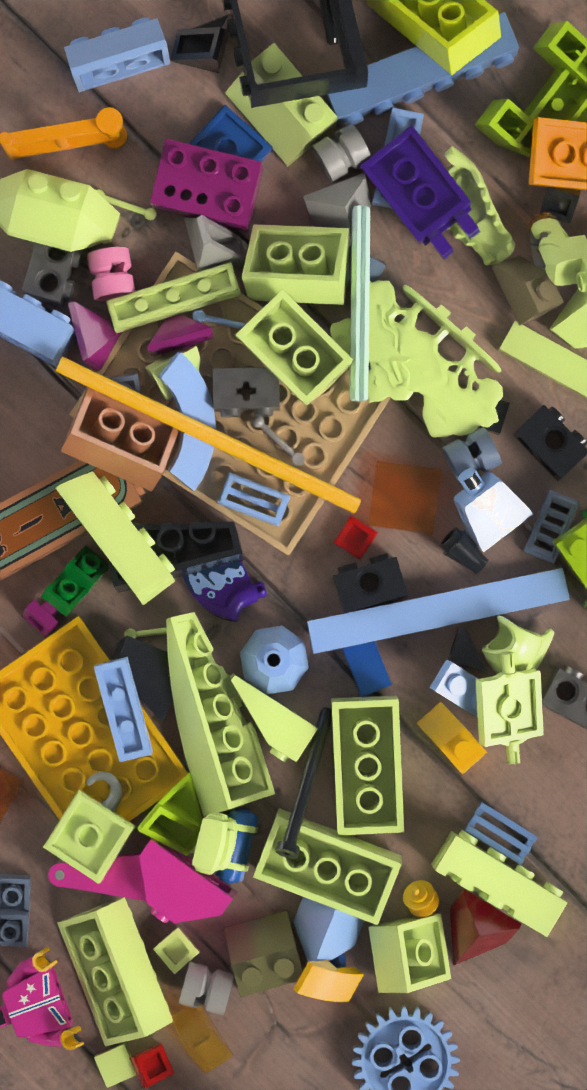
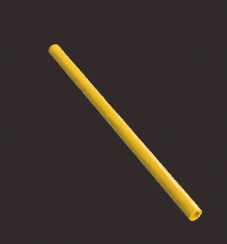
M63 356L55 370L57 373L347 511L355 513L361 503L360 498Z

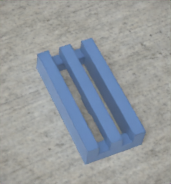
M480 802L464 828L465 831L519 865L523 863L525 856L538 838L483 802ZM483 811L528 838L525 844L480 817ZM479 823L519 848L520 852L518 855L473 828L475 824Z

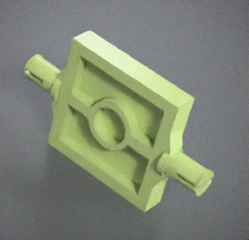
M505 651L500 653L501 673L491 677L476 679L479 744L484 747L498 744L506 745V763L518 764L520 763L519 744L529 738L543 735L540 671L536 669L515 671V652Z

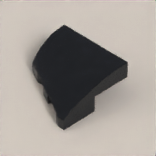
M127 635L117 643L113 660L128 657L139 700L141 699L155 714L152 718L161 723L164 721L173 700L168 652Z

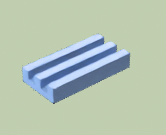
M229 472L218 504L279 527L291 496ZM235 482L282 500L281 504L278 506L231 488V485ZM228 494L277 512L276 517L263 514L229 501L226 498Z

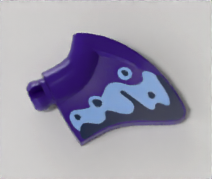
M242 561L182 576L190 593L204 609L218 618L231 622H238L242 609L258 602L257 599L267 596V591L262 581H257L254 584L251 583Z

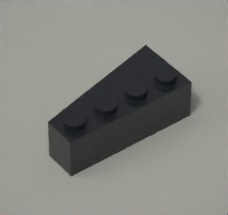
M191 522V524L133 523L138 531L144 527L155 542L151 549L158 557L164 554L173 565L175 570L170 573L173 578L245 560L235 522ZM107 558L113 586L116 591L121 593L131 590Z

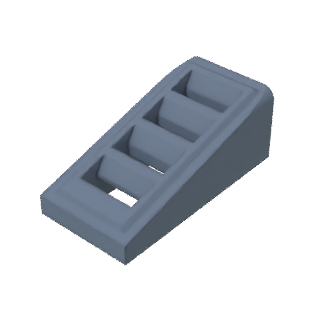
M548 490L523 552L554 564L559 553L552 542L555 538L539 533V531L543 527L558 533L557 538L569 530L580 502L563 494ZM553 502L568 508L566 514L549 508L551 503ZM546 515H549L563 522L561 526H558L544 519ZM536 539L553 545L552 550L548 551L534 545Z

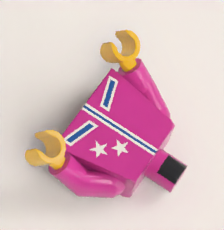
M45 947L34 956L21 961L7 979V988L2 992L5 1005L0 1007V1028L12 1024L16 1036L25 1037L31 1043L50 1047L63 1046L67 1050H73L84 1045L83 1041L78 1042L74 1037V1033L82 1031L80 1026H76L66 1030L71 1027L74 1021L54 968L57 960L50 962L46 959L45 953L50 948Z

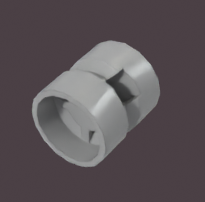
M352 123L336 131L334 139L326 137L311 146L319 166L331 183L347 175L349 167L357 169L371 157L362 136Z
M190 961L178 1004L192 1008L204 1005L206 1012L224 1016L234 973L220 969L211 973L208 966Z

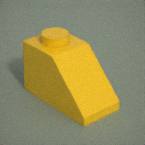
M441 701L417 722V725L461 774L465 773L487 753Z

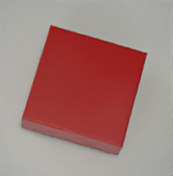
M350 515L333 544L361 561L378 532Z
M157 1043L130 1057L142 1089H146L175 1074L162 1043Z

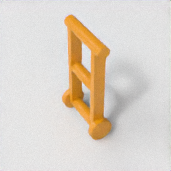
M111 107L102 109L97 117L11 133H0V145L10 160L102 143L110 149H119L126 144L128 139L121 113Z

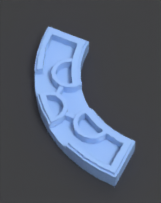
M177 352L158 378L171 392L180 413L216 429L213 403L205 381L191 361L182 352ZM182 432L177 452L167 471L190 490L195 491L207 471L214 447Z

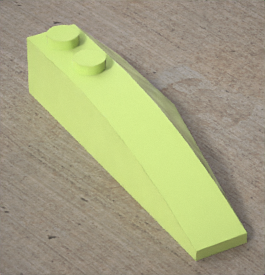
M195 612L166 619L168 663L176 721L184 755L203 817L208 816L212 812L219 813L274 795L275 791L257 732L252 722H246L239 709L243 705L238 695L230 696L225 682L228 676L223 666L216 664L211 655L213 647Z

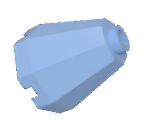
M282 625L255 630L240 651L244 679L266 695L294 690L309 668L304 641ZM275 653L279 655L280 663L278 666L272 667L268 664L267 659L270 657V654Z

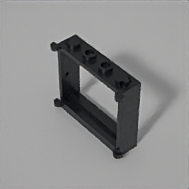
M222 0L224 11L230 10L231 18L227 19L230 39L236 38L238 47L233 48L235 64L237 68H243L244 76L239 77L242 95L249 96L251 108L367 87L368 67L352 0H329L345 69L258 85L254 78L238 1Z

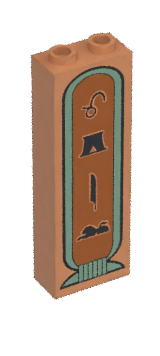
M78 460L1 502L0 581L88 534V531L56 490V487L60 484L93 471L98 479L103 476L107 478L116 491L111 496L118 505L124 501L130 510L144 503L140 497L145 494L143 487Z

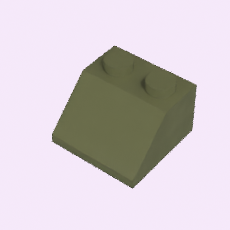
M287 910L224 927L230 961L240 997L298 981L304 969Z

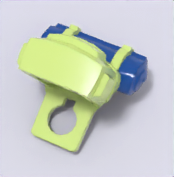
M243 808L231 810L228 818L227 815L212 812L206 818H203L197 843L190 851V853H194L192 865L195 866V870L208 875H212L216 871L215 875L220 880L230 884L243 881L245 872L248 871L249 867L247 861L254 833H257L258 829L256 827L258 816L249 809Z

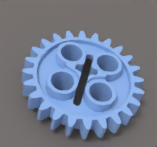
M402 1005L400 1014L396 1015L392 1007H389L388 1018L385 1019L380 1013H376L378 1024L374 1025L367 1021L365 1024L369 1033H358V1038L363 1042V1045H353V1051L360 1054L361 1057L352 1059V1065L361 1067V1069L354 1073V1078L365 1079L359 1086L360 1090H395L392 1088L391 1083L398 1076H404L409 1080V1085L405 1090H442L443 1087L454 1088V1084L448 1077L459 1075L458 1070L451 1067V1064L460 1062V1058L457 1055L450 1054V1052L456 1050L458 1046L456 1042H446L453 1034L451 1030L440 1031L444 1024L442 1019L431 1023L433 1016L431 1011L427 1012L424 1017H420L418 1006L415 1007L412 1014H408L406 1006ZM408 1030H415L420 1034V1038L416 1044L407 1045L402 1041L403 1034ZM431 1044V1048L429 1050H425L423 1052H420L419 1054L414 1055L420 1049H422L424 1045ZM381 1047L388 1048L392 1052L391 1058L384 1063L374 1059L375 1051ZM405 1054L407 1057L413 1056L411 1058L412 1065L407 1067L404 1063L400 1064L399 1056ZM427 1058L434 1059L437 1062L436 1070L432 1073L422 1072L420 1064L423 1060ZM397 1066L387 1076H380L381 1072Z

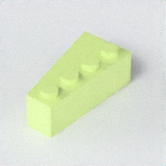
M461 830L459 835L451 831L431 863L435 871L444 876L446 874L449 875L460 886L469 891L477 892L487 902L499 909L503 908L512 917L548 937L567 905V902L561 898L563 891L547 881L544 886L532 880L535 874L519 864L515 869L505 864L504 861L507 857L495 849L489 847L486 852L476 846L478 839L464 830Z

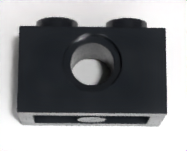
M543 405L513 436L558 482L587 455V448L585 447L587 441L578 431L574 430L571 432L563 424L565 418L556 408L551 406L548 409ZM547 433H556L560 436L561 446L559 449H551L546 445L545 436Z
M388 553L369 558L370 565L358 568L355 562L338 567L339 574L333 575V580L344 614L408 595L397 557L389 559ZM366 573H371L378 579V587L372 592L364 591L360 586V578Z

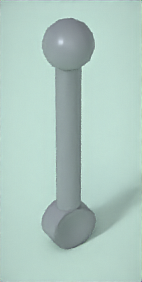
M253 416L251 420L252 425L257 428L260 427L291 456L292 463L295 466L304 464L305 457L303 454L296 453L264 423L263 417Z

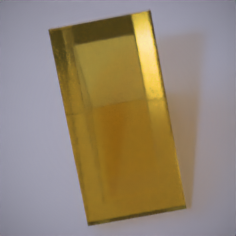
M203 1005L197 1008L187 1006L171 1016L186 1052L205 1074L234 1056Z

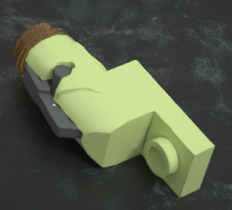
M543 212L535 215L530 220L528 229L534 266L544 268L554 285L577 284L579 292H584L587 299L586 236L569 237L561 227L559 220L550 213Z

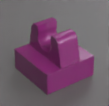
M34 599L25 608L22 617L46 639L56 628L58 621L54 616L58 610L47 601L41 606Z

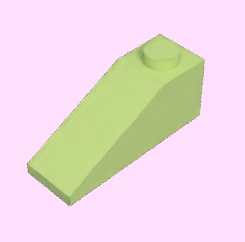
M232 673L229 679L264 739L272 746L269 752L285 763L288 758L297 762L318 728Z

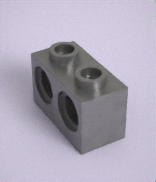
M35 242L22 293L38 301L63 307L65 299L70 300L72 297L75 281L71 280L73 269L80 267L83 250L67 251L66 256L62 260L55 261L50 258V253L55 247ZM50 277L58 279V286L54 291L45 292L42 290V283L45 279Z
M568 666L565 667L564 671L556 668L542 693V706L587 730V711L585 709L587 683L582 681L584 675ZM563 681L568 682L573 690L571 697L567 700H561L556 694L558 684Z

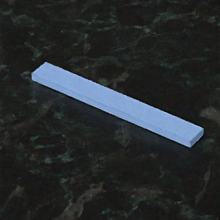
M563 568L311 620L307 621V627L313 654L568 601L570 598Z

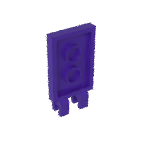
M412 125L360 165L361 169L419 244L423 243L425 246L431 243L443 260L454 253L453 248L442 235L453 224L457 222L469 240L480 233L479 227L468 214L472 211L470 199Z

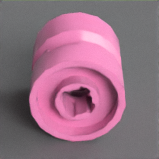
M110 247L87 254L89 272L95 275V279L91 282L95 301L104 302L135 292L133 276L127 272L132 267L128 248Z

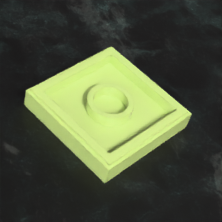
M78 790L43 848L99 884L136 826L85 792Z

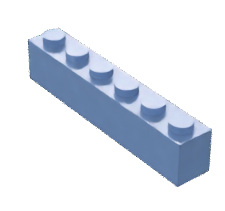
M506 13L499 14L501 38L453 75L449 74L417 46L367 65V87L325 95L330 109L337 116V126L342 124L346 126L350 123L356 125L364 120L363 116L373 112L376 115L387 113L394 108L393 105L404 100L407 104L415 102L424 97L423 93L435 89L436 92H440L452 87L455 80L463 77L466 80H471L482 75L486 68L494 65L496 68H502L514 62V58L519 51V45Z

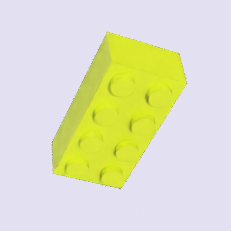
M366 0L370 8L451 75L501 38L498 10L485 0Z

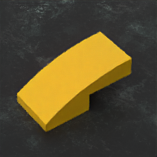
M328 960L309 961L293 990L298 994L315 999L349 1002L364 974L355 966L336 968Z

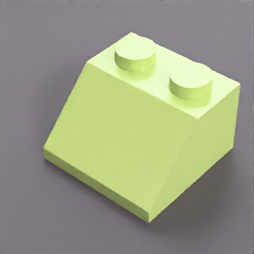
M441 913L431 914L427 917L390 920L368 927L378 993H409L451 979Z

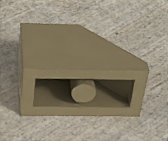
M516 256L491 267L519 326L546 315L564 303L556 285L549 279L546 271L534 266L532 262L521 256Z

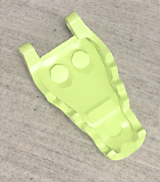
M451 146L444 153L447 160L452 164L446 170L470 199L472 211L468 214L479 227L480 233L469 240L457 222L447 230L452 231L453 236L461 240L466 246H472L475 252L482 257L485 265L501 263L512 254L515 249V242L500 220L481 173L472 161L458 149Z

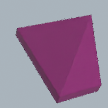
M74 301L70 302L68 306L82 360L93 370L99 371L103 368L121 332L116 334L112 322Z
M179 314L166 318L149 343L148 350L151 357L214 339L211 327Z

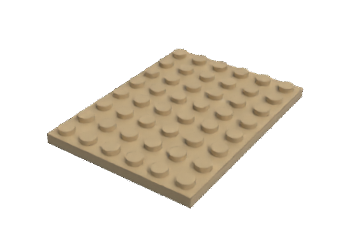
M175 251L154 285L199 271H197L195 263ZM241 293L240 296L195 310H202L205 315L247 324L264 307ZM195 310L182 313L181 315L193 319L192 314ZM166 319L124 331L114 345L103 368L96 373L108 378L138 372L142 395L180 412L174 397L166 400L161 395L157 383L152 381L145 369L147 365L173 352L170 351L151 357L148 350L149 343ZM204 321L202 324L211 327L214 339L200 342L193 346L198 348L200 355L199 373L205 381L213 403L212 369L262 368L266 366L235 337V334L241 329ZM350 367L324 393L307 406L279 380L280 411H273V416L263 417L264 423L296 453L304 455L305 462L301 466H295L292 463L291 456L260 427L257 428L252 425L253 411H240V417L230 418L221 417V412H214L216 430L335 486L391 397H387L384 401L369 403V399L363 402L351 401ZM246 385L243 386V391L237 392V394L242 395L244 401L250 400V395L256 394V392L251 391L250 386ZM87 388L85 389V391L79 398L78 402L70 412L69 415L72 418L75 417ZM179 431L163 476L282 553L290 556L325 500L215 447L204 477L195 491H192L167 471L178 449L180 434L182 433ZM229 472L291 496L279 527L218 504ZM235 482L231 485V488L278 506L281 504L282 500ZM228 494L226 498L229 501L263 514L276 517L277 512Z

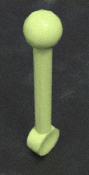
M100 189L95 190L108 203L142 214L147 220H154L157 216L154 208L144 209L107 196Z
M167 628L141 631L127 629L124 637L128 635L137 639L138 637L167 634Z

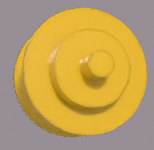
M418 880L406 887L403 893V902L412 915L427 917L437 909L439 896L429 882Z

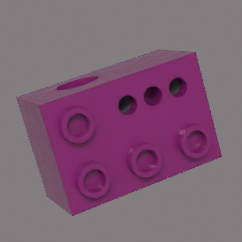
M165 139L150 204L156 210L188 218H197L203 215L221 226L249 232L264 171L263 164L260 161Z

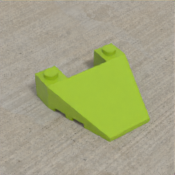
M568 21L551 23L532 48L555 71L524 112L508 98L495 99L476 122L475 126L497 146L531 158L534 118L541 117L587 123V38Z

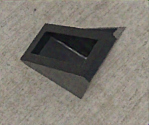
M231 13L191 29H178L170 60L175 63L219 73L229 35L227 19L231 18Z

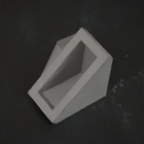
M364 173L303 196L312 225L315 227L349 228L350 243H352L353 207L364 205L371 208L372 204Z
M203 215L197 218L184 217L197 271H203L229 262L232 263L233 267L244 266L246 257L240 236Z

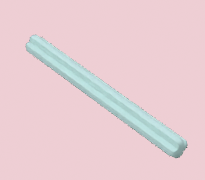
M364 205L354 206L352 209L350 357L353 361L350 365V400L355 402H363L368 399L370 207Z

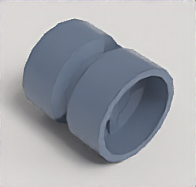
M484 427L468 434L464 442L457 439L442 447L445 459L460 485L458 477L468 468H475L477 473L479 470L486 473L502 465L498 450ZM477 452L478 456L473 459L471 453Z

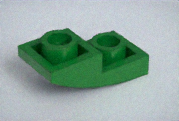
M85 545L66 565L63 572L45 589L41 597L67 617L109 569L108 563Z

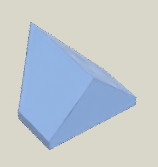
M303 897L293 923L309 962L331 961L353 948L365 920Z

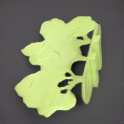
M389 280L369 281V363L371 368L368 372L369 403L384 401L387 397H391L394 401L408 400L413 392L421 393L424 396L423 420L432 437H448L452 434L464 436L474 432L479 426L490 427L493 423L498 422L499 419L495 407L503 397V388L496 380L489 378L478 379L473 365L474 361L478 360L493 372L499 373L502 370L473 341L476 334L467 326L461 331L449 320L451 312L443 305L436 309L407 285H403V292L414 305L411 308H400L396 302L394 287ZM420 311L425 313L440 327V330L435 335L416 329L415 323ZM397 315H404L405 317L399 323L395 322ZM347 318L333 323L330 333L331 338L350 356L351 319ZM447 334L466 349V353L461 361H447L439 354L438 344ZM452 365L458 366L455 372L448 371V368ZM462 368H466L463 374L469 375L465 389L460 388L458 385V375ZM474 381L479 384V388L476 391L472 390V383Z

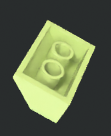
M275 43L251 61L257 85L302 77L301 73ZM243 71L225 92V95L259 135L273 147L272 150L287 167L337 126L336 114L320 96L251 108L249 96H243L239 77L244 76Z
M253 224L242 273L247 297L253 301H271L283 289L296 303L344 305L349 281V228Z
M283 289L235 334V337L305 406L324 393L349 369L353 361Z

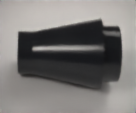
M457 527L453 528L439 545L444 550L443 555L465 566L475 574L479 573L488 563L489 559L482 554L465 530L461 531Z

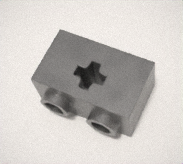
M267 367L212 369L214 412H221V417H240V411H253L256 417L273 416V411H280L279 379ZM246 385L250 386L251 391L256 392V394L250 395V400L244 401L243 396L237 394V392H242L243 386Z

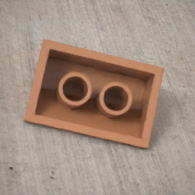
M88 387L60 452L152 491L164 473L179 430Z

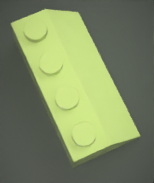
M91 471L56 487L61 497L143 605L175 582L170 574L175 568L164 554L158 557L151 549L155 542L144 527L139 531L131 522L135 516L125 502L117 504L111 496L116 491L105 476L98 479L95 473Z
M125 897L104 903L57 923L105 1046L146 1037L173 1022L169 1006L164 999L156 973L152 968L144 942L139 935L132 911L128 907Z

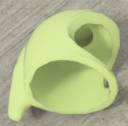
M498 615V632L494 639L482 647L484 657L496 674L502 672L500 653L505 651L515 652V671L537 669L550 646L554 631L549 628L543 634H538L519 627L503 616Z

